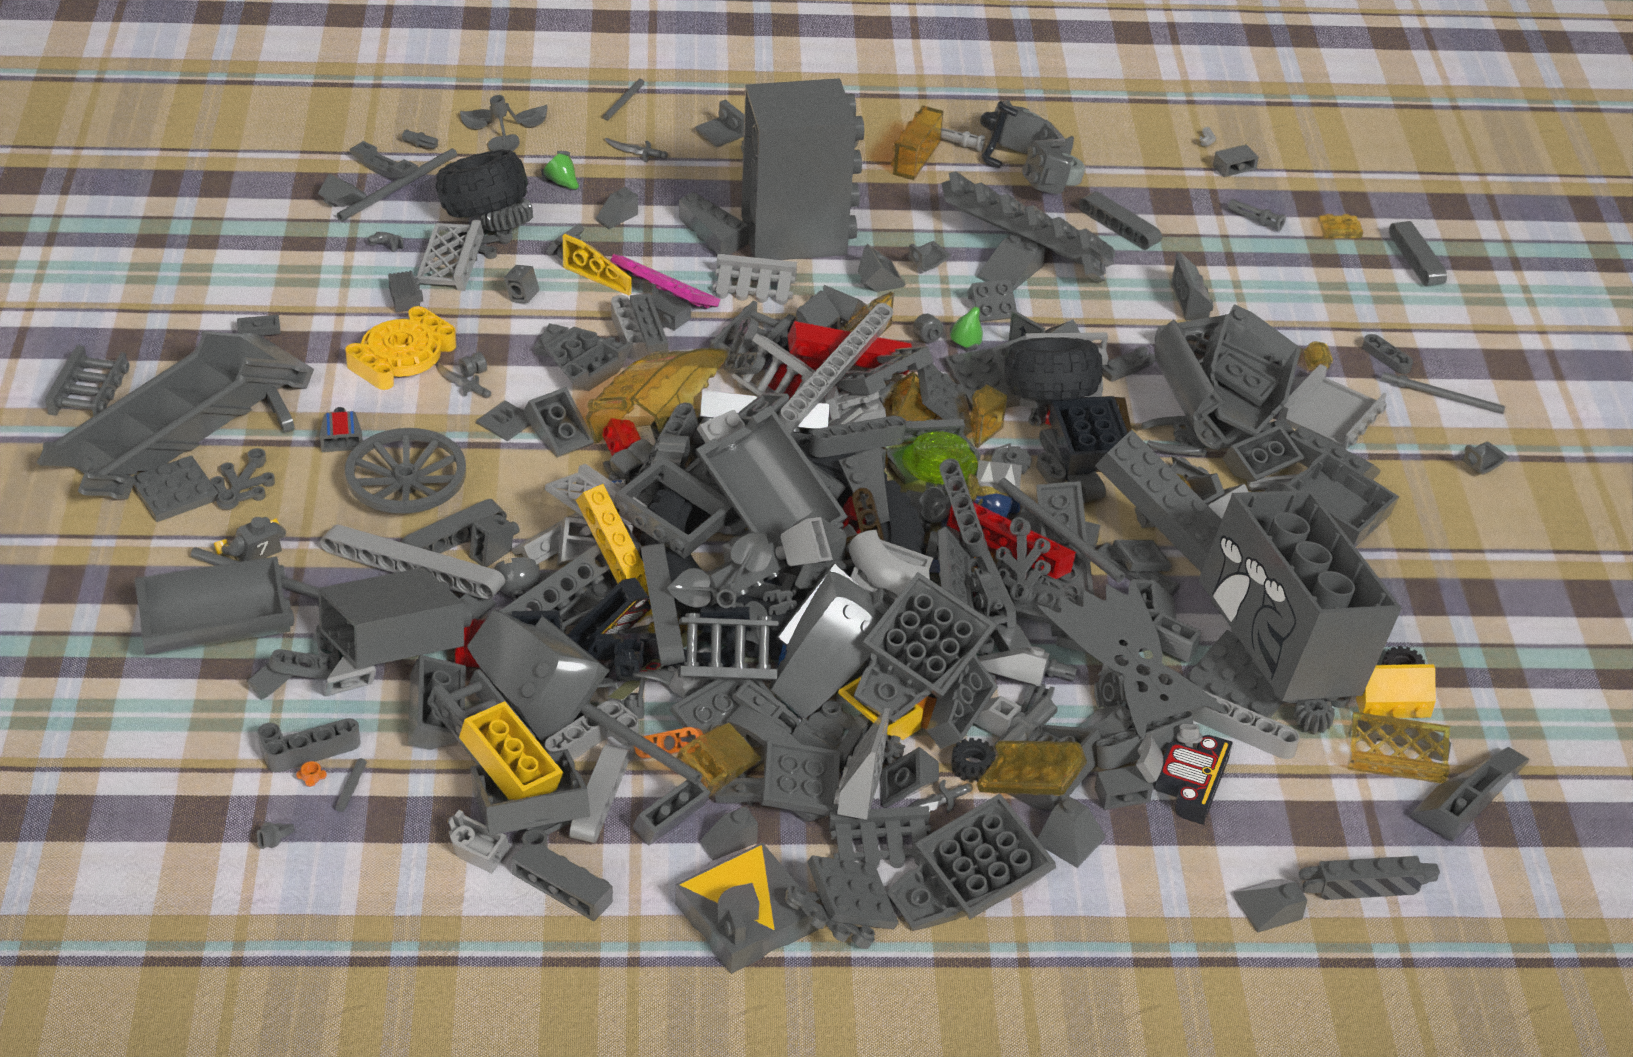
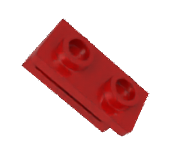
M610 418L602 433L612 456L621 450L628 449L634 442L641 440L634 423L626 419Z

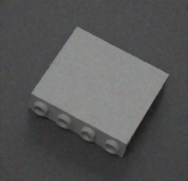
M1320 364L1289 396L1288 402L1279 412L1278 420L1285 419L1296 430L1302 426L1347 450L1350 446L1355 445L1360 435L1365 434L1370 424H1374L1377 416L1383 414L1387 406L1385 402L1387 394L1383 393L1378 400L1370 398L1326 378L1327 367Z

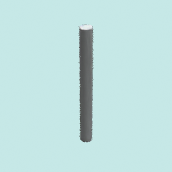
M638 79L603 115V118L608 121L644 85V80Z

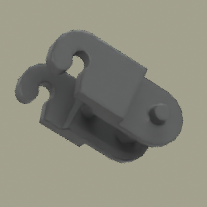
M778 589L767 591L762 596L764 601H767L769 596L770 601L779 602V604L768 608L770 615L773 614V610H775L776 615H780L797 607V602L791 599L793 593L790 590L781 591Z

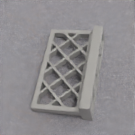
M473 220L471 225L435 224L417 274L419 283L456 285L457 291H465L484 236L480 220ZM440 230L448 231V233L442 236L439 235ZM460 232H468L462 237L457 235ZM451 237H454L456 239L450 243H447L445 241ZM440 243L444 245L437 250L434 249V246ZM459 244L463 246L457 251H454L452 249L453 247ZM448 250L451 253L445 257L440 255ZM435 257L439 259L432 264L429 263V260ZM454 258L458 260L456 263L452 265H449L448 261ZM444 264L446 268L438 272L435 269ZM430 271L434 273L429 277L424 276V274ZM449 272L453 274L452 278H443Z
M587 464L580 465L578 473L545 485L547 492L581 516L583 514L577 502L573 499H577L582 493L571 492L570 490L585 492L604 484L613 502L616 493L622 488ZM633 497L634 500H636L637 502H639L640 504H642L643 506H645L646 508H648L647 505H645L644 503H642L641 501H639L638 499H636L635 497ZM620 516L624 525L628 526L631 524Z

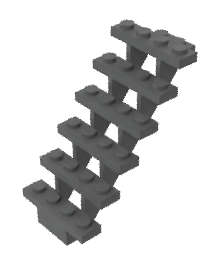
M957 171L949 173L950 180L941 183L945 201L958 210L1007 232L1019 234L1054 253L1084 265L1085 274L1097 283L1105 281L1104 274H1106V268L1104 265L1110 266L1114 264V248L1087 228L1078 230L1061 217L1052 219L1034 205L1026 207L1009 194L999 195L982 182L974 184Z

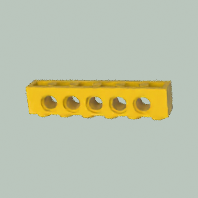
M604 484L583 492L576 499V502L617 583L621 580L636 578L649 596L644 563ZM650 609L637 623L652 617V609Z

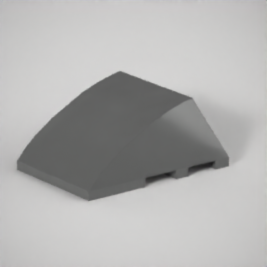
M572 327L544 344V349L571 382L588 391L617 374L633 347L632 342L627 341L626 344L616 342L614 337L607 339L598 337L596 332L578 327Z

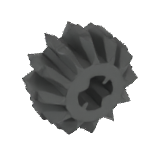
M1324 698L1300 700L1296 703L1293 716L1297 727H1304V732L1310 730L1315 735L1317 731L1324 733L1326 729H1330L1333 724L1335 709L1332 708L1331 702L1324 701Z

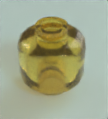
M1311 342L1303 352V357L1309 370L1314 371L1320 364L1326 366L1328 370L1333 362L1332 354L1326 343Z

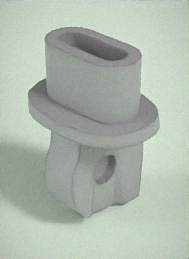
M1180 725V732L1177 733V740L1194 748V743L1202 741L1203 736L1199 733L1198 725Z

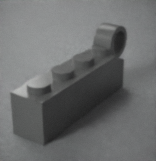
M530 829L523 834L522 848L512 857V875L593 922L612 904L613 886L607 880L598 878L586 868L579 867L570 862L565 856L558 855L549 850L548 836L543 830ZM531 842H540V844H537V845H531V844H529V843H531Z

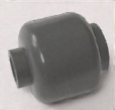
M925 313L917 317L913 324V331L922 341L933 343L941 337L943 325L935 316Z

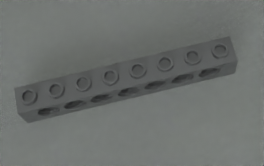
M625 524L624 526L638 550L642 545ZM598 544L504 607L500 612L511 616L512 611H527L526 607H529L532 611L553 610L555 607L559 610L570 603L568 598L573 595L579 597L587 591L586 586L590 583L593 586L604 579L602 575L607 571L609 574H612ZM595 560L600 563L601 567L596 565ZM578 571L583 574L584 579L578 575ZM561 583L567 587V591L561 587ZM543 595H546L550 599V603L545 601Z

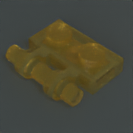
M1350 214L1318 216V223H1321L1320 227L1324 238L1354 239L1362 238L1363 229L1360 221L1357 220V216H1350Z

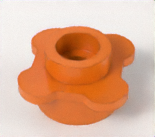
M310 761L302 765L301 770L297 771L296 776L298 779L305 781L306 786L311 787L320 779H325L327 773L325 770H321L319 763Z

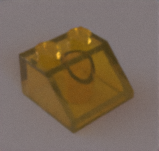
M985 385L982 389L977 390L972 397L973 407L970 414L971 433L974 447L979 448L1003 429L1007 395L989 385Z

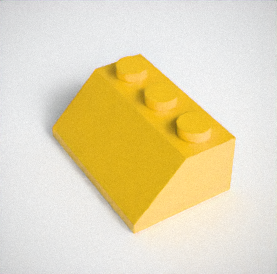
M1434 664L1376 665L1363 695L1356 696L1361 718H1431L1436 702Z
M861 677L839 689L838 694L873 723L876 721L879 715L854 698ZM916 704L895 723L891 724L888 722L887 735L901 737L900 739L904 740L920 730L923 709Z

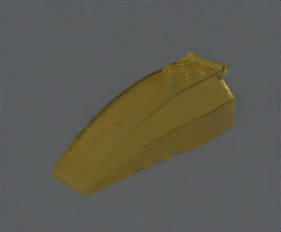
M716 348L663 350L648 354L629 365L618 376L614 377L613 381L603 389L596 399L588 401L587 407L589 412L585 418L594 442L600 443L603 439V429L607 426L610 418L622 420L626 414L635 409V404L654 417L661 434L676 406L684 402L693 405V397L709 386V378H714L716 371L720 369L728 356L727 351Z

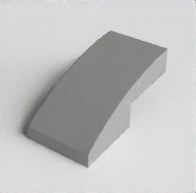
M1149 734L1145 736L1137 750L1141 756L1136 766L1146 781L1151 783L1156 782L1163 766V753Z

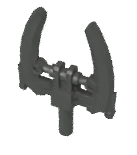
M1186 416L1161 417L1141 424L1142 429L1173 425L1175 441L1181 443L1180 445H1170L1148 440L1147 445L1150 448L1175 454L1206 456L1207 451L1203 450L1205 445L1201 444Z

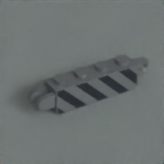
M1418 856L1320 861L1319 866L1304 867L1298 872L1301 880H1305L1304 884H1302L1303 890L1307 893H1320L1321 897L1325 900L1414 895L1420 892L1423 884L1437 881L1440 874L1437 864L1420 863Z

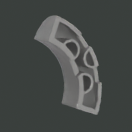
M876 530L858 534L849 544V553L858 570L861 569L868 576V581L875 587L897 594V598L917 572L929 579V567L910 564L894 556L881 543Z

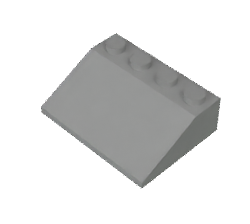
M885 708L855 747L853 756L848 755L847 764L840 779L839 789L836 790L834 804L838 805V815L866 820L868 818L882 773L890 708Z

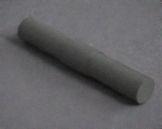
M359 758L335 806L337 811H345L367 764L365 759Z

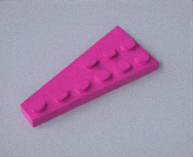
M612 255L611 262L617 264L621 270L626 272L629 270L633 272L632 275L649 280L650 283L656 285V288L660 290L670 291L673 293L672 295L678 298H685L694 305L710 308V305L718 307L721 299L624 256Z

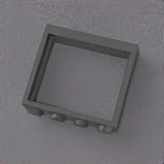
M661 457L619 490L613 501L619 516L660 543L664 542L666 547L684 559L728 523L734 511L733 506L726 497L665 457ZM657 479L712 516L691 534L687 535L634 500L633 497Z

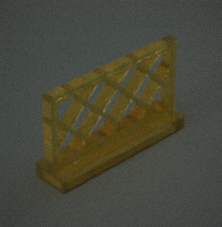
M1353 712L1347 770L1442 784L1446 782L1450 770V765L1448 764L1450 726ZM1358 720L1367 721L1372 728L1364 733L1357 726ZM1384 724L1392 725L1396 732L1388 736L1380 727ZM1415 728L1421 735L1412 740L1405 730ZM1374 731L1384 739L1377 745L1368 737ZM1433 731L1442 732L1443 740L1436 743L1428 734ZM1399 734L1408 743L1402 748H1399L1392 741ZM1423 738L1432 746L1426 752H1423L1416 744ZM1364 740L1371 749L1367 752L1357 751L1356 744ZM1387 743L1395 753L1384 755L1379 748ZM1412 747L1419 756L1416 759H1410L1403 752ZM1436 750L1442 757V763L1433 762L1428 755Z

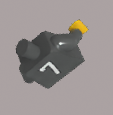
M255 517L250 523L237 529L231 544L227 542V539L213 544L217 554L224 553L236 556L240 562L262 559L282 551L279 538L285 537L286 530L279 524L277 518L270 521L268 517Z

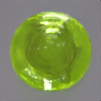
M932 431L921 434L915 439L914 444L905 449L902 455V464L907 472L920 480L934 484H944L940 465L946 459L958 461L965 481L974 476L978 468V460L975 454L970 451L967 441L949 432Z

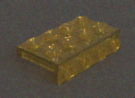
M1000 740L995 745L998 757L976 785L979 792L992 794L1011 793L1060 796L1065 794L1087 764V760L1078 742Z

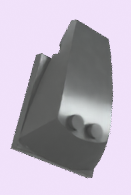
M835 564L829 567L776 636L786 646L787 653L777 668V679L771 681L768 689L802 719L807 718L834 694L838 693L839 689L863 675L870 663L872 653L862 646L863 641L883 617L872 606L873 597Z
M917 572L863 641L862 646L872 652L871 660L861 677L854 698L879 716L885 708H890L889 722L891 724L903 717L931 693L942 700L995 630L996 624Z
M493 610L467 646L473 658L496 690L503 695L506 702L544 745L549 737L574 721L610 671L543 616L534 626L498 610Z
M1001 793L916 842V849L923 857L919 860V866L915 870H910L903 875L886 893L912 931L947 923L965 916L970 920L995 904L1010 898L1042 879L1047 873L1056 869V862Z

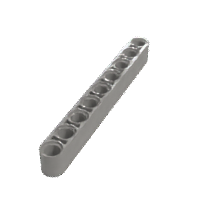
M334 525L320 540L321 547L329 554L394 573L425 568L440 582H446L449 589L486 600L492 599L505 584L504 576L495 569L342 525Z
M1126 657L1114 658L1118 665L1126 666L1129 663ZM1103 664L1102 670L1109 669V667ZM1141 664L1136 667L1137 672L1141 675L1146 676L1151 673L1150 668ZM1166 674L1159 675V681L1162 684L1171 685L1173 683L1170 676ZM1137 681L1139 692L1148 691V686L1144 682ZM1208 692L1206 693L1223 706L1228 714L1208 706L1190 710L1193 714V721L1279 758L1291 759L1295 756L1300 736L1295 729ZM1165 694L1160 695V699L1163 701L1169 699Z

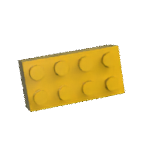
M505 701L464 720L459 735L460 740L509 800L545 795L557 790L563 771Z

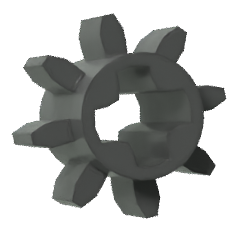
M895 735L886 736L883 763L891 764L903 757L906 745L899 743L901 737Z

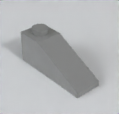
M1033 646L1031 648L1026 647L978 656L977 658L988 672L1040 686L1044 679L1050 653H1046L1040 647Z

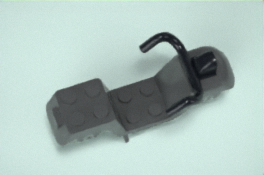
M1010 100L999 101L994 112L982 114L980 118L981 125L991 131L989 145L981 155L985 163L997 168L1002 166V161L990 157L998 142L1002 147L1028 154L1022 172L1023 176L1035 190L1057 195L1064 191L1065 186H1076L1081 183L1085 172V165L1081 160L1070 155L1074 142L1073 136L1064 138L1051 122L1029 111L1027 108L1013 106Z

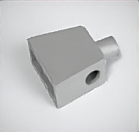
M821 517L805 519L781 534L783 545L776 547L775 550L778 559H787L789 566L833 560Z

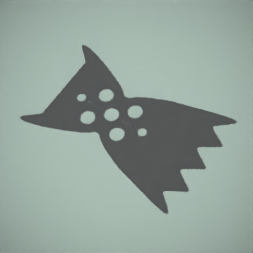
M1130 581L1128 595L1107 584L1105 601L1084 590L1083 607L1061 596V613L1038 605L1040 610L1085 651L1109 668L1124 675V690L1134 726L1142 739L1145 738L1147 723L1196 708L1208 706L1228 714L1224 707L1210 695L1178 672L1163 665L1162 649L1157 630L1134 581ZM1119 640H1125L1127 646L1120 645ZM1147 648L1153 653V657L1145 659L1140 656L1139 650ZM1123 655L1128 659L1129 663L1126 666L1118 665L1114 657ZM1141 664L1146 665L1150 668L1151 673L1146 676L1141 675L1137 672L1136 667ZM1159 675H1169L1173 683L1171 685L1162 684L1159 681ZM1136 681L1144 682L1148 686V691H1137L1134 688V683ZM1165 694L1169 699L1163 701L1160 699V695Z

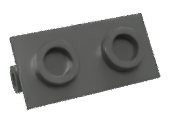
M1171 456L1173 464L1168 466L1182 480L1185 476L1188 478L1209 474L1203 467H1196L1183 457Z
M975 568L974 578L971 579V588L978 595L979 607H983L986 616H989V609H1001L1004 600L999 589L997 590V584L993 575L989 572L979 574L977 568Z

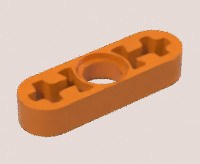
M686 727L643 736L670 754L698 749L704 742L703 732L695 727ZM691 735L696 736V739L692 742L681 741V738H687ZM668 736H671L675 742L671 750H667L664 746V740ZM634 746L635 753L640 758H653Z

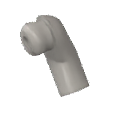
M1205 127L1202 130L1204 137L1200 136V144L1208 147L1216 140V137L1209 127Z

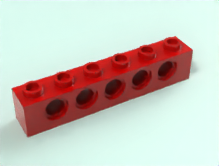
M973 502L987 545L995 550L1005 547L1011 550L1012 556L1017 560V535L1010 531L1012 521ZM951 505L947 526L961 532ZM1031 530L1027 535V556L1039 538L1050 542V550L1045 554L1041 553L1031 567L1035 569L1037 561L1044 560L1051 566L1050 572L1047 574L1048 576L1058 579L1070 573L1076 552Z

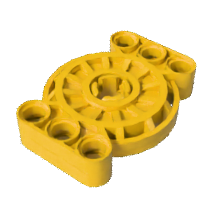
M412 307L408 311L409 319L382 322L366 332L361 344H349L345 349L347 368L376 388L388 390L394 386V376L403 377L422 373L437 363L441 352L453 351L456 348L455 327L424 307Z

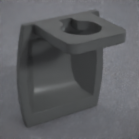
M935 241L926 243L919 248L913 243L909 245L910 254L908 258L924 272L938 267L951 257V254Z
M1487 441L1475 448L1468 444L1465 447V455L1461 460L1481 475H1484L1503 464L1509 456Z

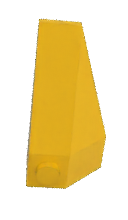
M567 234L563 235V268L626 295H631V277L591 245Z

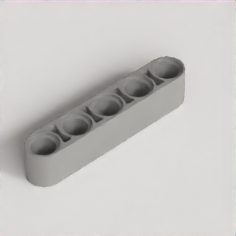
M604 745L587 785L590 817L572 820L570 838L596 843L628 766L629 749Z

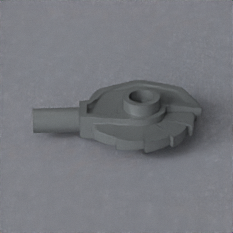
M1011 443L997 447L991 461L1022 465L1021 474L1024 475L1030 469L1032 459L1028 451L1021 449L1019 446H1011Z

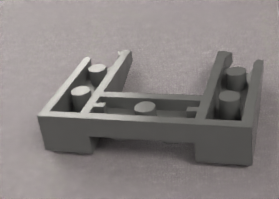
M928 346L895 349V352L891 353L892 355H879L876 357L878 363L882 365L868 372L845 373L835 386L851 393L871 395L885 388L884 381L891 379L892 374L895 372L919 370L934 361Z

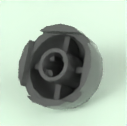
M516 557L511 558V563L505 564L503 560L496 564L494 569L502 573L505 578V584L501 587L500 592L513 599H518L538 585L540 581L539 564L536 565L534 559Z
M1111 668L1099 672L1098 676L1101 677L1099 682H1095L1094 685L1097 706L1099 708L1102 706L1106 708L1122 705L1129 709L1124 690V675ZM1136 681L1134 683V688L1137 691H1139V686Z

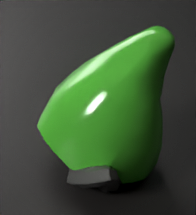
M557 151L558 155L549 161L544 169L541 168V176L544 182L550 179L558 185L573 190L579 188L574 164L569 157L571 152Z
M973 307L966 315L960 317L950 326L951 339L965 347L966 351L977 349L983 339V330L979 319L980 309L978 307Z

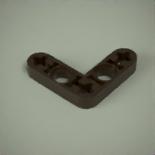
M867 488L857 489L853 493L852 500L860 532L863 533L878 528L876 531L879 539L885 541L873 494ZM862 494H865L866 497H869L866 499V504L869 509H864V506L861 503V501H858L861 499ZM869 514L875 517L874 523L869 526L864 525L863 518ZM858 534L846 537V547ZM845 547V560L852 559Z

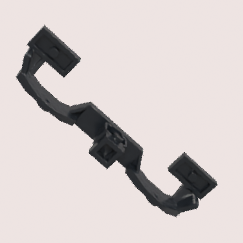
M703 607L701 609L702 618L751 620L750 607ZM560 610L512 611V617L526 624L536 626L543 616L562 631ZM702 625L703 632H712V626ZM721 626V632H727V647L721 649L720 663H723V667L729 668L732 664H735L736 627ZM745 627V644L747 631H751V627ZM656 633L596 634L588 648L585 649L596 660H614L617 681L641 680V677H633V673L641 672L644 659H660ZM683 649L685 662H687V650ZM697 652L696 662H699V667H708V663H711V652ZM684 662L671 664L670 666L678 669V667L684 666Z

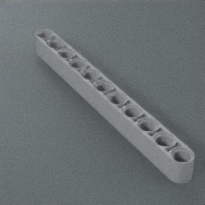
M885 303L877 304L783 406L778 417L790 434L885 330L893 315V309Z

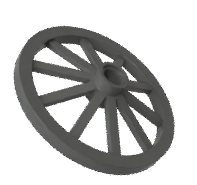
M398 428L377 433L359 443L347 458L345 477L350 492L363 504L389 513H415L429 510L445 503L461 489L466 478V460L459 446L450 438L440 433L420 428ZM403 440V463L398 465L382 446L383 444ZM409 440L430 443L415 464L410 463ZM437 446L450 454V456L421 469ZM375 449L392 470L365 461L362 458L368 452ZM453 462L456 463L457 470L455 475L426 476ZM357 466H360L386 477L356 478L355 469ZM450 482L438 492L423 485V483ZM390 485L374 495L362 487ZM416 490L428 496L409 500L410 493ZM395 491L403 493L402 501L384 499Z

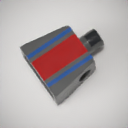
M337 407L333 413L324 414L320 430L322 453L353 450L363 441L362 430L354 411L346 412L345 408Z

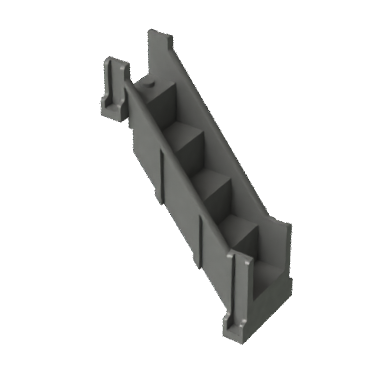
M203 330L199 345L196 346L193 353L55 442H44L40 458L37 459V464L40 466L75 467L83 472L84 476L78 492L83 495L128 499L135 479L128 474L136 475L137 471H149L167 464L186 450H194L200 446L198 442L237 416L246 415L252 411L250 407L267 397L266 391L273 387L279 389L287 384L292 387L307 388L314 368L259 334L246 332L244 334Z

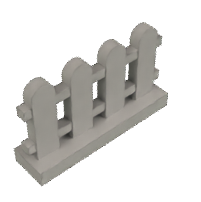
M718 254L717 269L715 271V276H718V282L713 284L712 289L716 291V296L720 299L726 298L728 292L736 293V298L740 301L746 300L748 294L756 295V300L760 303L766 302L769 296L776 297V302L784 305L788 302V299L793 297V292H790V285L795 284L797 262ZM731 277L738 278L737 286L730 285ZM751 279L758 280L757 288L750 287ZM771 281L778 282L777 290L770 289Z
M834 386L827 393L826 403L829 404L831 419L834 420L841 417L842 408L846 409L853 405L868 403L879 398L880 395L878 391L871 395H859Z

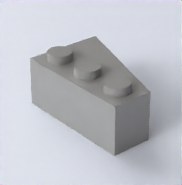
M565 517L561 521L557 566L570 563L597 544L585 519ZM628 525V528L631 530V532L633 529V525Z

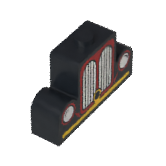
M636 578L621 580L567 636L585 650L596 634H618L621 630L630 629L651 609V605L648 602L649 596Z
M1204 735L1202 741L1197 744V749L1173 741L1169 743L1163 758L1160 775L1155 784V790L1177 797L1175 812L1179 817L1204 825L1230 758L1232 741L1212 735Z

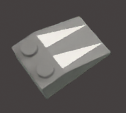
M879 398L868 403L853 405L846 409L842 408L840 418L832 420L831 416L828 417V426L886 417L885 408Z
M979 460L974 497L997 493L1012 498L998 487V483L1002 478H1006L1020 489L1022 465ZM980 499L979 505L982 504L983 499ZM1016 514L1007 515L1006 518L1015 519Z

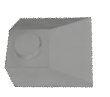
M345 656L342 657L327 678L324 691L325 696L373 684L376 672L375 666L356 668Z

